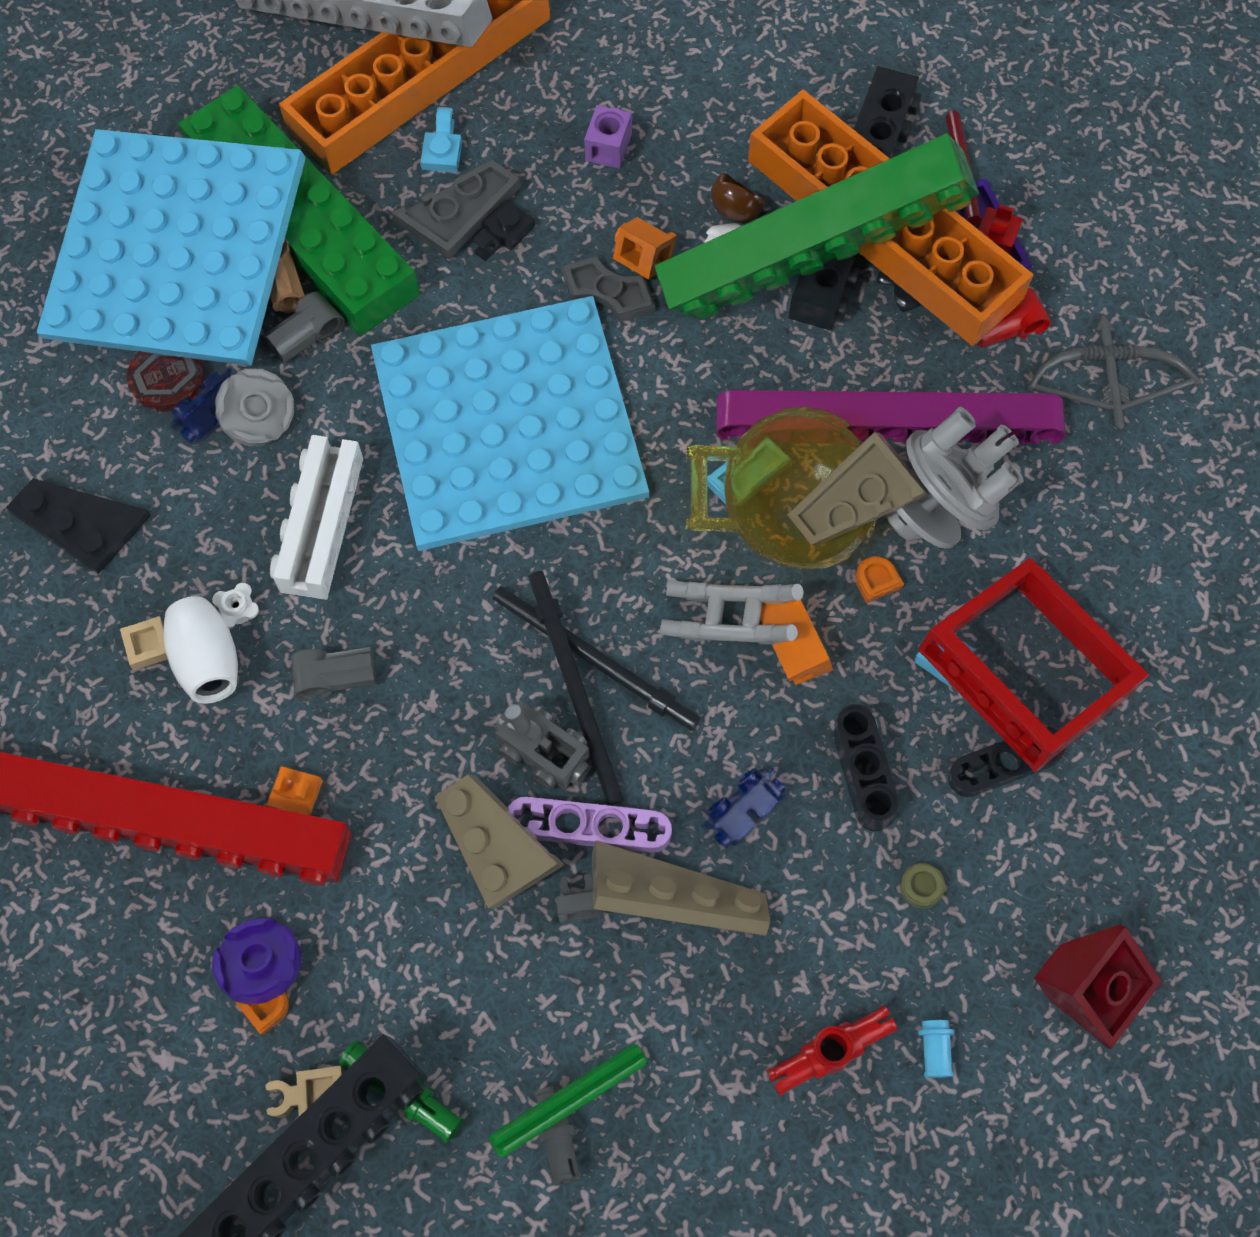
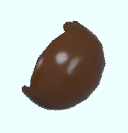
M725 172L717 177L711 188V200L715 209L720 215L730 221L737 223L751 222L759 216L766 204L765 199L738 183Z

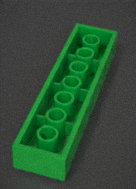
M238 85L178 123L183 138L298 149ZM306 157L285 237L289 243L295 267L361 337L420 296L415 271Z
M946 133L654 266L669 309L682 313L685 316L697 317V320H705L719 313L718 308L729 303L732 306H736L753 299L752 293L766 288L767 291L783 287L788 283L787 278L801 273V275L815 273L824 267L823 263L837 257V260H843L859 253L860 246L873 241L874 244H880L889 241L896 236L895 231L908 225H910V228L923 226L933 220L932 215L945 209L948 212L960 210L971 203L970 198L979 195V191L964 150Z

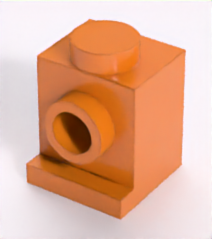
M636 217L628 223H623L618 228L614 238L616 246L613 259L649 280L657 275L654 265L672 258L677 234L672 231L666 234Z

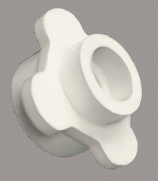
M239 583L235 589L227 592L218 591L212 598L214 606L219 608L221 616L228 627L242 624L258 615L259 607L256 603L252 602L250 597L252 589L246 583ZM238 602L239 606L237 608H233L232 604Z

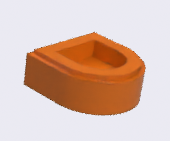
M879 556L866 558L857 568L855 581L866 604L898 591L904 586L896 568L886 558Z
M286 991L266 1003L248 1005L235 1001L261 1036L265 1035L283 1020L289 1009V998Z

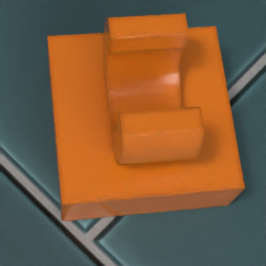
M281 766L266 806L311 815L323 780L319 776Z

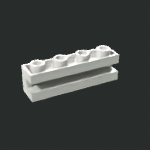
M311 435L308 449L304 448L302 450L299 461L301 476L299 483H294L290 492V505L292 509L289 519L285 518L280 529V540L282 542L280 553L273 556L270 566V576L274 579L280 593L327 600L363 462V456L357 441L342 439L341 447L338 448L331 447L327 437Z

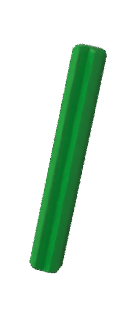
M631 1044L495 1131L489 1137V1142L498 1157L503 1158L640 1070L647 1063L646 1056L638 1045Z

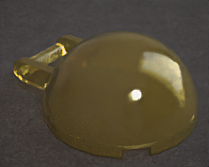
M795 407L785 408L760 419L739 439L735 447L687 446L686 458L691 459V518L686 519V529L691 531L737 532L746 545L758 555L783 567L810 570L828 568L851 557V553L860 543L870 537L878 519L815 546L807 541L787 514L849 457L861 443L846 428L850 424L844 419L826 410ZM707 460L728 461L724 492L730 518L708 517Z

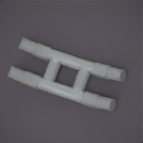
M668 580L666 596L708 602L705 624L702 622L683 620L681 622L662 619L660 635L680 637V639L693 641L717 640L758 642L759 644H780L781 642L794 641L797 638L798 631L793 624L759 625L762 602L765 604H784L788 601L801 600L804 591L800 584L745 586ZM725 601L746 602L742 625L721 624Z

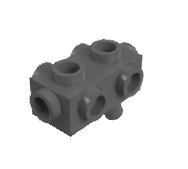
M520 701L518 705L509 706L495 726L497 730L495 732L497 743L501 746L498 752L515 766H519L523 761L535 770L532 773L533 778L549 790H552L555 785L564 791L570 783L578 786L585 779L591 768V765L587 763L590 756L589 748L586 746L588 743L585 738L571 728L564 731L552 723L554 718L538 705H534L531 708ZM560 756L568 760L562 769L553 764V760Z

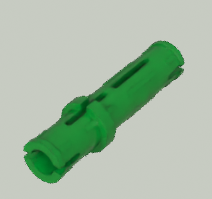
M353 1041L341 1056L339 1063L343 1067L349 1068L367 1048L360 1041ZM381 1080L370 1084L373 1089L385 1096V1086ZM424 1087V1092L420 1098L404 1110V1117L412 1123L417 1120L440 1137L444 1143L448 1144L458 1133L464 1120L434 1099V1092Z

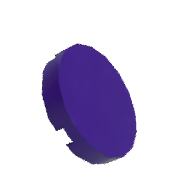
M258 918L247 920L233 927L224 936L226 940L221 944L220 948L216 947L212 957V973L221 991L233 1001L252 1005L266 1003L282 995L293 984L301 968L302 950L292 930L287 926L284 927L273 919Z

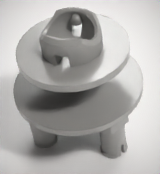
M958 407L937 428H931L929 431L918 430L911 434L906 442L907 454L914 468L911 471L930 492V495L886 514L888 522L893 529L907 541L923 538L937 547L949 549L955 546L961 539V528L957 518L979 530L992 528L999 520V501L1024 482L1019 470L1007 462L987 478V475L994 470V464L1019 444L1015 435L1002 441L1003 438L1012 432L1007 426L1000 425L978 447L971 446L969 449H962L956 443L976 427V422L966 409Z

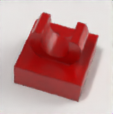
M999 204L998 209L987 207L978 230L1010 254L1023 218L1012 215L1014 209Z

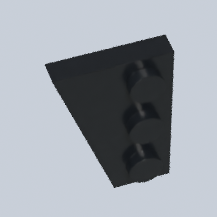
M34 478L6 506L12 515L97 574L105 568L151 516L146 509Z

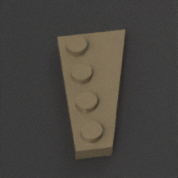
M595 840L592 851L593 909L766 936L770 925V916L765 893Z

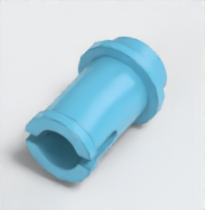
M948 1020L922 1021V1030L918 1031V1036H923L924 1077L926 1078L954 1077L950 1036L955 1035L953 1029H950Z

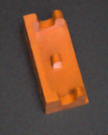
M801 600L788 601L784 604H762L760 614L762 625L793 624L797 628L798 635L794 641L772 644L789 682L793 680L795 685L833 671L830 658Z

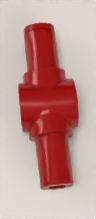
M882 1005L877 1010L852 1024L846 1021L837 1027L830 1026L824 1028L817 1034L814 1040L799 1047L800 1053L773 1068L767 1069L766 1073L771 1083L786 1077L775 1083L774 1089L781 1097L785 1095L784 1093L812 1077L819 1080L827 1074L841 1072L849 1062L865 1054L864 1048L891 1033L897 1032L898 1028L893 1018L878 1024L888 1018V1015H890L888 1009ZM826 1040L838 1042L844 1052L843 1058L839 1061H829L822 1055L820 1044Z

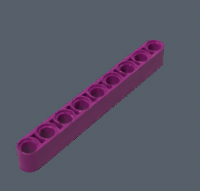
M731 390L720 393L716 398V434L722 440H728V437H738V440L754 441L765 432L769 437H777V441H806V438H815L816 441L845 442V438H854V442H864L874 432H877L885 439H893V442H907L909 436L915 431H929L931 428H937L958 407L966 409L975 419L976 427L962 438L971 440V443H982L1000 425H1005L1012 431L1003 440L1015 435L1019 444H1040V440H1049L1050 444H1056L1064 440L1066 430L1063 399L1056 394Z

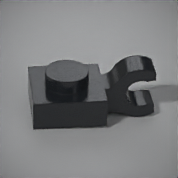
M506 200L483 221V230L473 239V242L479 246L474 251V254L486 261L502 245L512 250L535 227V219L509 200Z

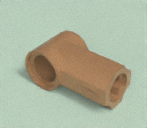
M285 237L270 299L274 311H281L287 314L295 312L296 305L305 295L289 243Z

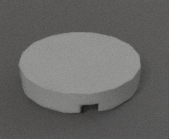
M244 369L232 375L229 379L227 378L221 384L215 400L216 418L221 429L233 441L246 446H265L278 440L288 430L294 416V398L290 390H288L287 386L283 384V381L276 374L264 369Z

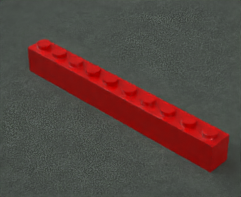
M0 752V812L11 814V819L18 823L37 826L38 820L53 823V829L76 835L79 829L93 831V837L110 843H118L119 837L134 840L133 845L154 852H158L160 846L175 849L174 853L176 855L191 860H200L201 854L217 857L216 862L229 868L241 869L242 863L258 866V872L272 877H283L285 871L299 874L300 881L315 886H324L326 880L338 883L351 837V832L344 822Z

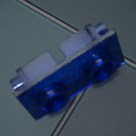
M230 368L222 375L217 371L214 372L201 384L200 388L203 390L201 394L193 401L186 397L171 412L175 416L172 419L171 428L175 429L180 424L183 427L180 434L189 443H192L195 439L200 441L205 434L218 424V420L209 411L213 407L215 408V400L221 384L231 376L232 370Z
M753 768L737 781L736 785L739 789L729 799L722 797L707 810L706 814L709 818L701 827L703 829H717L718 833L714 837L722 847L727 848L730 844L735 846L756 825L746 813L749 809L759 819H763L783 800L782 794L786 791L784 785L776 778L772 781L769 780L776 772L775 769L757 770Z

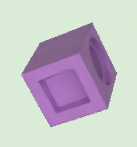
M596 105L584 139L585 161L620 169L632 136V113L618 108Z

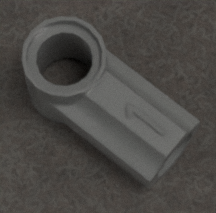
M311 292L298 302L293 315L269 330L263 337L278 359L286 363L317 340L324 343L329 340L327 337L334 332L340 333L345 325V319L320 292Z
M371 647L335 653H327L321 649H306L296 652L291 656L295 698L298 700L311 701L310 697L322 695V699L332 695V691L376 685L375 664Z

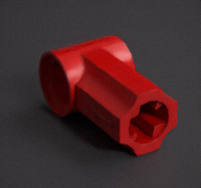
M1028 288L1024 300L976 345L983 348L1018 335L1021 339H1027L1026 335L1036 332L1039 335L1047 330L1051 325V319L1035 290Z

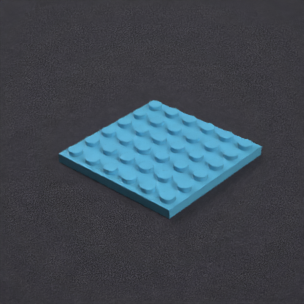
M95 129L36 333L41 338L62 342L252 366L306 159L303 152L298 149Z
M593 296L371 345L418 551L649 498L648 485Z

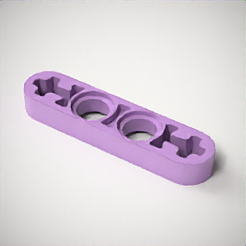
M520 797L508 806L509 813L513 817L515 815H522L524 808L531 809L532 816L545 818V809L551 810L548 818L549 831L543 830V821L531 820L528 823V827H524L528 828L540 841L594 846L595 840L625 850L653 853L665 849L672 837V826L668 817L661 812L535 797ZM563 813H574L580 819L578 829L572 833H563L556 827L557 818ZM607 817L617 818L623 825L621 833L614 838L604 837L598 830L599 823ZM629 819H636L635 828L648 829L650 822L658 823V829L665 831V834L657 835L656 841L651 842L648 841L646 833L634 831V840H627L629 835Z

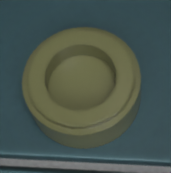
M926 863L912 865L905 871L900 882V890L907 903L913 907L925 909L939 902L945 891V881L937 868Z

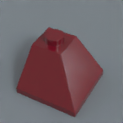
M1116 925L1060 944L1034 977L1040 988L1055 1006L1109 1049L1114 1047L1162 983V980L1128 929L1122 925Z

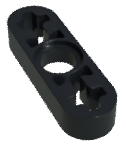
M1046 727L1053 735L1058 731L1054 728ZM1002 741L958 758L949 771L948 782L952 790L958 795L973 797L1035 774V772L1006 741ZM1066 748L1037 772L1055 766L1063 757ZM1002 752L1012 754L1018 761V769L1014 772L1000 770L996 765L995 756ZM981 759H986L988 771L979 774L974 781V785L971 786L968 780L960 781L958 777L961 775L963 767H966L969 772L978 771L985 764Z

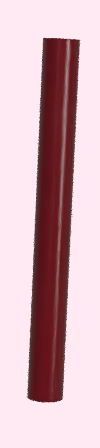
M951 111L945 117L948 133L964 150L971 169L960 114L957 111ZM975 196L970 198L971 203L964 207L966 220L973 226L979 225L982 221L978 199Z

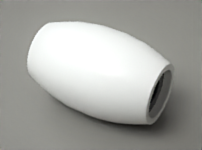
M187 597L171 604L165 613L163 637L168 662L176 680L189 697L197 703L207 704L225 699L235 691L238 677L236 647L227 624L216 608L203 597Z

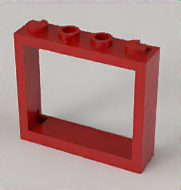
M1031 557L931 628L918 649L1035 773L1129 698L1149 676L1136 659L1131 657L1103 627L1099 626L1080 607L1079 603L1070 597L1050 577L1048 572L1042 569ZM1016 588L1114 685L1113 688L1054 735L955 634ZM938 645H940L944 649V652L938 647Z

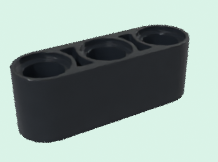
M851 704L839 712L834 728V741L855 816L859 824L869 831H881L891 824L898 808V796L872 712L865 706ZM847 723L859 724L863 728L864 733L861 735L849 734L845 730L844 725ZM863 761L868 762L874 767L876 772L871 775L861 774L856 769L855 764ZM870 801L881 802L887 809V813L884 815H874L867 809L866 803Z

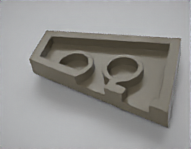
M874 432L787 515L811 545L818 546L930 495V492L880 433Z
M467 774L435 796L488 908L495 909L564 866L554 854H550L537 841L538 838L528 828H524L509 813V809L476 776Z

